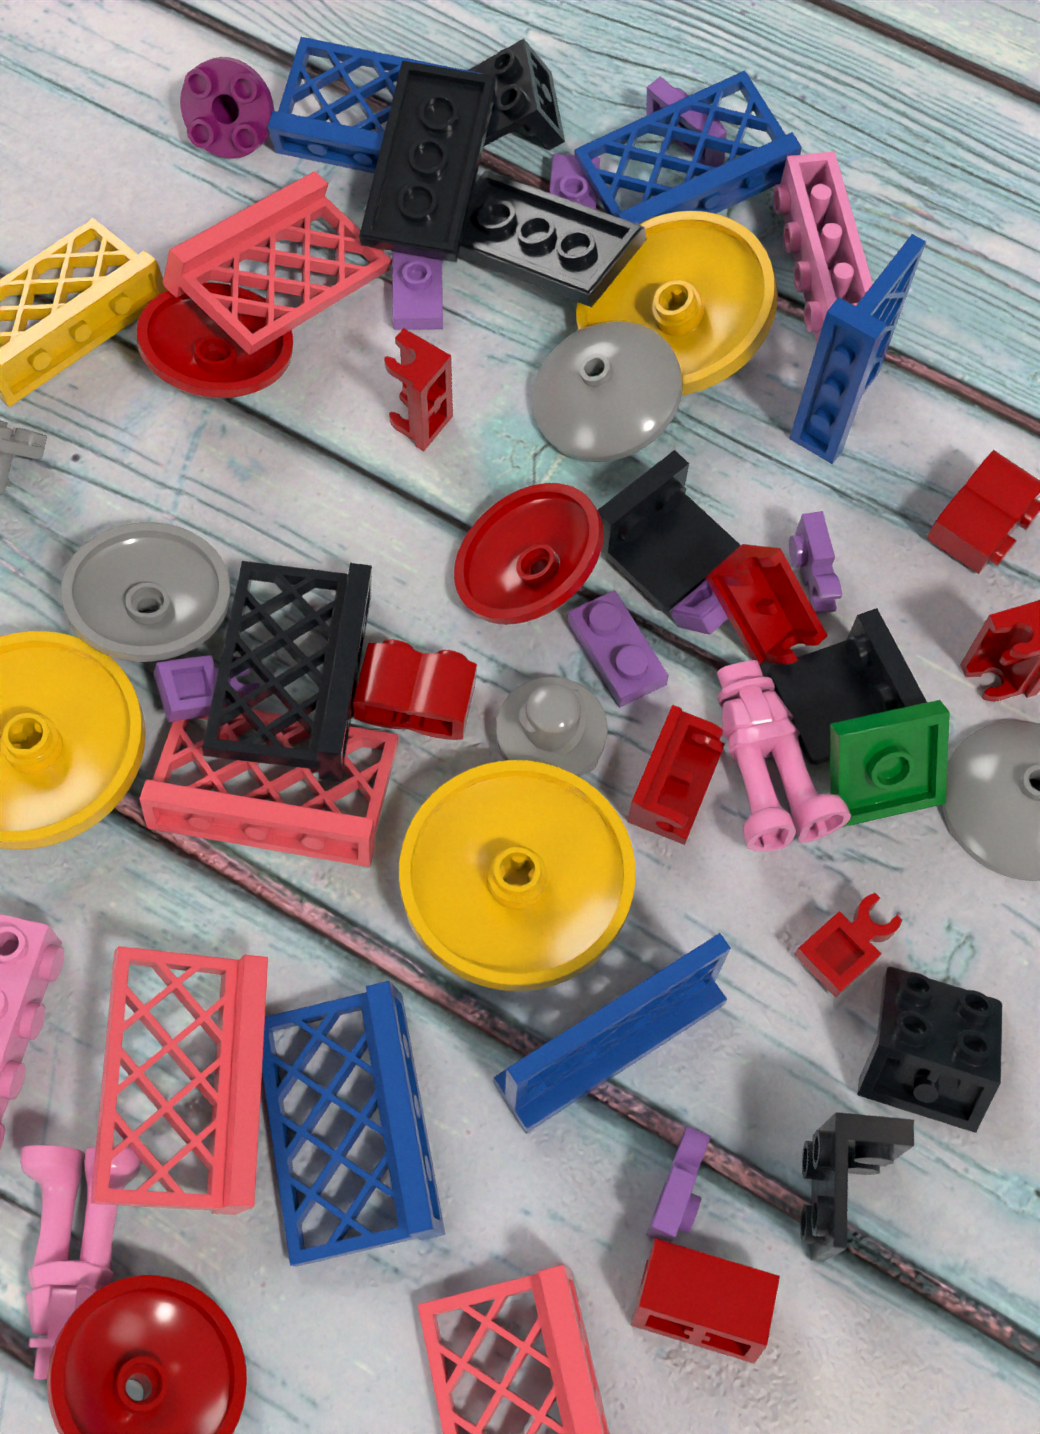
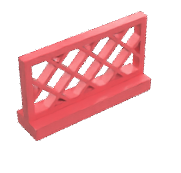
M314 171L170 249L162 285L176 298L186 293L239 346L251 355L389 271L393 260L381 249L361 246L359 240L361 230L325 196L328 183ZM323 217L336 230V235L310 230V223ZM283 239L302 243V255L275 250V242ZM310 245L336 249V261L310 256ZM345 251L362 254L370 264L360 266L345 263ZM245 259L267 263V275L240 271L239 263ZM275 265L302 269V282L275 277ZM310 271L335 275L336 284L332 287L310 283ZM208 280L230 283V296L210 293L202 284ZM239 285L266 290V303L238 298ZM274 292L302 296L301 305L297 308L275 305ZM238 313L265 317L266 326L252 334L237 319Z
M253 710L265 726L282 716V714ZM241 714L221 727L219 739L240 742L237 737L252 730L253 727ZM209 716L198 717L197 719L208 720ZM190 719L172 722L152 780L146 779L139 798L148 829L370 868L375 850V835L399 744V734L350 726L344 770L350 778L325 792L313 776L318 771L317 769L295 767L270 782L258 767V764H260L258 762L236 760L213 772L202 756L204 739L194 744L186 733ZM298 721L275 735L283 747L293 748V745L311 737ZM181 744H182V745L185 747V749H183V750H181V751L179 752L180 747H181ZM361 747L383 750L380 762L362 772L357 770L347 756ZM193 760L205 776L189 786L168 783L172 771ZM249 770L260 785L254 791L244 796L229 794L222 783ZM304 780L316 796L306 803L296 806L285 804L278 793ZM375 780L374 787L372 789L368 783ZM359 789L369 802L366 818L342 814L334 802Z
M118 946L114 950L90 1204L212 1211V1214L238 1215L254 1207L268 957L245 954L237 960ZM129 965L152 967L167 987L147 1004L143 1005L127 985ZM170 969L186 972L177 978ZM196 972L221 975L220 1000L207 1011H204L182 984ZM171 992L195 1019L194 1022L173 1039L149 1012ZM125 1004H127L134 1014L124 1022ZM219 1009L217 1026L210 1016ZM138 1019L163 1047L140 1067L135 1064L122 1048L123 1032ZM199 1025L216 1044V1060L202 1072L196 1068L177 1045ZM166 1053L171 1056L191 1080L168 1102L144 1074L148 1068ZM121 1065L129 1076L118 1085ZM215 1070L213 1088L206 1080V1077ZM133 1081L158 1109L134 1131L116 1112L117 1095ZM195 1087L212 1105L211 1123L197 1135L192 1132L172 1108ZM161 1116L169 1122L186 1143L163 1166L138 1138ZM115 1129L124 1140L113 1149ZM210 1134V1149L208 1151L201 1141ZM129 1145L153 1175L136 1190L109 1189L111 1160ZM191 1150L208 1169L206 1194L184 1193L168 1174V1171ZM159 1181L167 1192L147 1190Z
M563 1264L538 1271L539 1273L418 1304L443 1434H460L459 1426L471 1434H488L485 1432V1429L504 1397L535 1417L526 1434H537L543 1423L559 1434H610L571 1268ZM532 1291L538 1319L525 1341L496 1323L495 1319L508 1297ZM494 1301L487 1315L472 1307ZM461 1309L481 1322L479 1329L462 1357L442 1344L436 1315ZM490 1329L520 1348L501 1383L470 1363ZM541 1332L547 1356L533 1347ZM528 1354L549 1367L552 1376L553 1387L540 1409L509 1389ZM445 1357L457 1364L450 1378ZM465 1371L496 1391L477 1425L455 1411L452 1393ZM556 1399L562 1424L548 1415Z

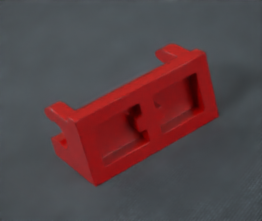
M403 328L395 337V344L400 348L401 364L395 358L389 356L384 358V364L387 372L402 382V391L399 393V397L408 407L409 420L402 418L400 414L395 412L389 413V420L394 429L414 440L415 446L425 451L453 417L451 355Z
M742 544L705 577L751 659L757 660L759 664L763 661L782 665L795 663L798 661V658L794 651L790 649L797 644L818 646L828 637L781 548Z
M1040 600L990 614L962 660L960 666L965 677H981L987 672L995 673L1000 677L1001 686L990 687L985 690L981 696L983 700L996 702L1024 693L1028 698L1037 695L1040 691Z
M672 705L631 801L627 822L685 845L725 746V743L720 741L723 729L710 721L682 711V708Z
M655 1238L649 1260L645 1264L630 1326L755 1364L768 1344L780 1276Z

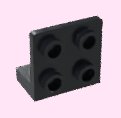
M524 38L468 70L497 77L498 87L484 147L523 126L530 137L537 136L548 150L565 142L552 72Z
M675 450L598 509L604 531L601 552L664 612L670 611L706 580L705 577L740 547V544L685 494L689 463Z
M878 608L858 614L845 641L797 657L798 661L795 663L771 666L767 674L774 683V691L794 716L791 722L800 731L798 739L812 765H818L830 760L831 723L927 703Z
M888 967L883 977L877 1037L859 1077L857 1095L976 1133L1001 1084L1002 1002L981 992L966 990L933 980L920 973Z
M835 1112L813 1134V1141H805L802 1153V1175L804 1179L812 1180L811 1205L804 1204L802 1208L800 1236L802 1244H810L811 1261L824 1262L846 1249L848 1173L874 1175L880 1173V1166L886 1167L889 1164H893L895 1159L914 1146L913 1119Z

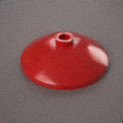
M214 282L202 284L210 293L230 296V284ZM238 287V298L266 303L264 297L250 290ZM167 290L150 301L142 311L137 324V345L145 364L166 383L197 396L235 398L260 391L273 384L284 374L292 358L293 333L290 330L249 355L186 293L176 298ZM238 313L237 319L252 334L266 326L265 317Z
M543 483L528 486L502 498L474 523L459 548L454 567V582L462 602L482 620L505 625L528 622L562 606L584 585L600 556L604 531L602 519L597 508L582 491L573 486L560 483Z
M139 1275L120 1279L104 1286L88 1297L71 1314L59 1332L51 1352L47 1372L48 1404L58 1434H233L243 1411L247 1388V1370L242 1345L235 1328L223 1310L209 1296L196 1287L178 1279L159 1275ZM127 1380H135L140 1383L143 1388V1399L141 1401L133 1400L129 1397L126 1391Z

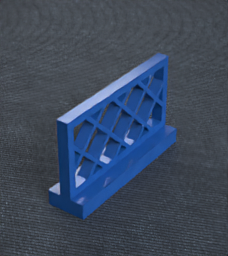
M300 37L279 110H272L267 127L275 152L375 174L385 133L381 124L387 122L391 105L373 114L364 99L385 87L393 97L396 88L393 83L398 79L402 61L466 72L472 71ZM309 55L327 58L334 66L313 79L305 70ZM361 66L374 68L379 77L357 89L348 73ZM341 78L350 93L328 105L319 90ZM313 94L322 108L308 117L292 114L295 103ZM358 103L367 119L351 127L340 124L335 115Z
M744 70L574 149L577 163L607 214L639 225L650 218L673 212L703 211L717 214L781 183L787 156L801 155L802 146L793 132L785 134ZM741 91L748 102L745 113L719 107L722 98ZM690 110L707 114L708 117L702 133L677 127L680 115ZM713 120L739 125L735 141L708 135ZM747 128L767 132L772 142L761 147L742 143ZM647 133L665 137L659 153L634 147L637 138ZM672 139L697 145L692 161L667 155ZM704 148L730 154L727 163L718 167L700 164L699 162ZM604 153L622 157L616 173L596 168L591 159ZM630 159L654 165L649 181L624 175ZM662 167L687 173L684 183L673 188L656 184ZM619 187L644 193L641 203L621 211L615 201Z
M911 234L856 306L838 297L826 312L789 439L831 464L835 462L843 451L862 395L878 376L926 244L925 240L914 234Z
M718 933L493 1077V1083L526 1134L724 1006L727 998L715 981L731 947L721 933Z
M390 981L366 986V992L266 1016L262 1074L290 1266L298 1267L413 1239L422 1241L446 1235L402 993ZM362 1010L365 1031L351 1052L326 1037L340 1015ZM323 1020L317 1030L307 1024ZM298 1026L312 1035L294 1064L290 1066L277 1057L273 1032ZM322 1042L346 1058L326 1089L302 1074ZM367 1048L371 1066L360 1059ZM356 1065L373 1076L375 1086L374 1093L361 1113L336 1097ZM278 1066L288 1072L282 1082H280ZM298 1079L322 1095L302 1126H299L285 1116L283 1103ZM331 1102L357 1118L336 1150L311 1134ZM377 1108L379 1109L381 1126L370 1120ZM366 1125L383 1136L386 1151L372 1174H369L346 1158V1155ZM287 1126L297 1132L291 1143H289ZM306 1140L331 1156V1159L312 1188H309L294 1177L292 1161ZM341 1163L367 1181L347 1213L321 1196ZM388 1168L392 1189L381 1182ZM296 1188L306 1195L300 1206L298 1204ZM376 1188L394 1199L398 1227L372 1232L356 1220ZM317 1202L340 1218L341 1222L326 1244L305 1249L302 1223ZM350 1227L362 1234L361 1236L343 1240Z

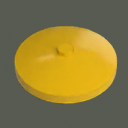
M681 211L663 214L639 224L645 227L647 240L593 307L577 302L576 321L578 331L598 323L626 321L643 325L657 332L668 342L677 357L682 372V395H688L705 390L727 379L742 368L759 350L775 318L778 299L777 283L765 248L757 237L743 225L725 216L703 211Z
M26 631L0 636L1 849L28 850L43 848L69 840L87 831L118 805L130 789L140 768L145 749L146 732L142 707L134 687L118 663L110 656L92 648L80 638L49 631Z
M507 760L483 764L456 775L440 786L415 814L407 829L399 861V882L404 910L409 924L424 948L435 960L459 977L477 985L504 991H530L552 987L572 979L594 965L608 951L620 934L628 917L636 881L635 858L630 837L624 823L609 801L596 788L575 774L553 765L529 760Z

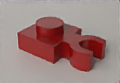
M876 893L866 896L855 910L852 923L840 911L837 912L807 939L794 954L835 998L881 956L882 953L871 942H884L890 939L902 923V919L898 915L885 925L876 924L871 920L869 911L873 909L880 899Z

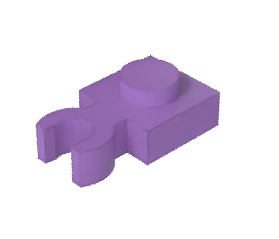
M823 511L804 513L801 515L795 535L789 538L790 560L794 568L800 567L804 585L809 586L811 605L815 613L836 612L835 599L842 597V589L839 578L834 573L832 566L835 554Z
M212 655L157 662L153 674L168 722L209 716L219 668H215ZM251 667L243 671L242 673L238 674L237 676L248 675L251 670ZM235 677L230 682V685L241 698L260 687V683L242 684Z
M686 1127L646 1233L647 1236L671 1243L675 1239L678 1230L689 1234L702 1197L691 1192L710 1135L691 1127Z

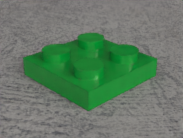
M941 700L830 724V794L839 795L847 804L851 814L850 820L843 827L946 804L950 712Z

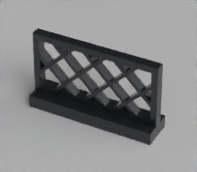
M242 561L202 746L203 756L317 769L320 780L342 781L353 713V699L357 688L371 602L372 565L350 563L349 573L347 574ZM253 580L275 583L282 593L260 605L250 593L251 582ZM314 588L336 591L335 600L318 611H315L302 596ZM292 602L306 618L283 631L270 615ZM247 606L251 611L245 614ZM331 618V623L329 627L325 621ZM260 621L274 637L251 651L240 638L241 632ZM315 628L327 641V646L307 657L293 641ZM283 647L298 664L274 677L261 660ZM237 651H238V653H239L242 657H240L239 659L235 660L236 654H237ZM323 663V669L321 673L316 667ZM251 667L265 684L241 698L230 685L232 678ZM307 674L319 687V691L298 705L284 687ZM275 694L289 711L265 726L251 708ZM228 698L232 704L225 708ZM315 710L314 720L312 721L308 714ZM241 714L256 731L241 742L219 739L221 727ZM298 721L311 736L309 748L306 750L283 747L275 735Z

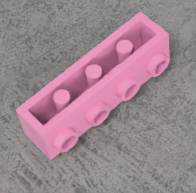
M835 151L787 156L781 184L775 185L773 192L775 212L777 215H783L785 223L783 231L784 247L787 253H793L795 260V288L797 292H803L806 301L804 308L805 326L809 333L814 332L817 343L826 312L836 299L840 297L856 306L873 284Z
M1 914L0 1150L5 1135V1126L1 1124L9 1099L14 1100L22 1088L25 1077V1064L21 1062L29 1039L35 1040L41 1031L45 1017V1006L41 1003L49 981H56L64 961V948L61 947L62 941L49 925Z

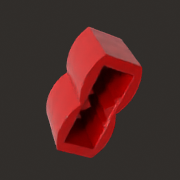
M993 450L972 474L967 483L948 503L936 519L926 539L978 574L989 561L998 567L1017 542L1016 539L1010 536L1017 526L1027 530L1040 514V500H1038L1040 496V480Z
M395 639L385 640L382 643H368L353 699L354 719L383 728L409 729L434 738L463 740L476 684L477 664L469 661L463 654L453 650H440L437 653H420L414 650L408 643Z

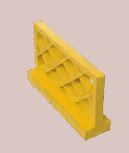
M92 218L1 278L0 302L8 296H22L19 306H0V321H15L12 332H0V399L8 407H11L137 320L150 301L167 291L162 285L163 277L156 259L145 250L137 254L107 228ZM94 239L101 243L99 252L78 253L79 249ZM108 266H121L106 276ZM96 267L94 277L72 278L74 268ZM49 269H62L58 279H39V276ZM82 292L66 303L68 293ZM35 294H55L53 304L32 305ZM42 319L26 330L28 320Z

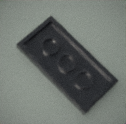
M402 61L359 235L361 246L457 263L498 87L497 77Z
M485 170L475 182L458 256L593 307L647 239L644 226Z

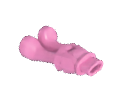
M749 660L719 669L717 676L722 690L718 694L717 699L722 708V734L729 741V754L733 761L738 763L750 804L751 816L742 826L748 849L754 851L779 850L787 847L794 839L795 834L800 843H808L827 836L846 825L851 817L847 804L839 795H819L816 791L798 740L800 731L791 722L794 716L774 691L775 686L772 679L763 676L759 662L757 660ZM773 756L786 792L791 816L781 807L764 760Z
M46 1145L24 1146L21 1149V1170L39 1183L42 1196L41 1225L33 1267L28 1270L31 1290L25 1295L32 1333L41 1335L29 1339V1347L37 1348L33 1379H47L51 1352L63 1325L88 1297L110 1284L115 1275V1272L110 1270L111 1251L119 1206L90 1204L96 1147L87 1148L85 1153L70 1147ZM125 1148L111 1160L109 1189H124L139 1174L142 1161L131 1148ZM84 1165L88 1185L80 1260L75 1261L69 1260L70 1238L76 1196Z

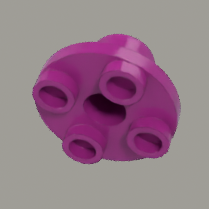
M215 57L199 64L187 73L181 90L180 107L184 123L187 127V135L192 144L223 158L247 156L264 144L270 135L267 127L272 110L274 111V104L265 81L251 66L235 58Z

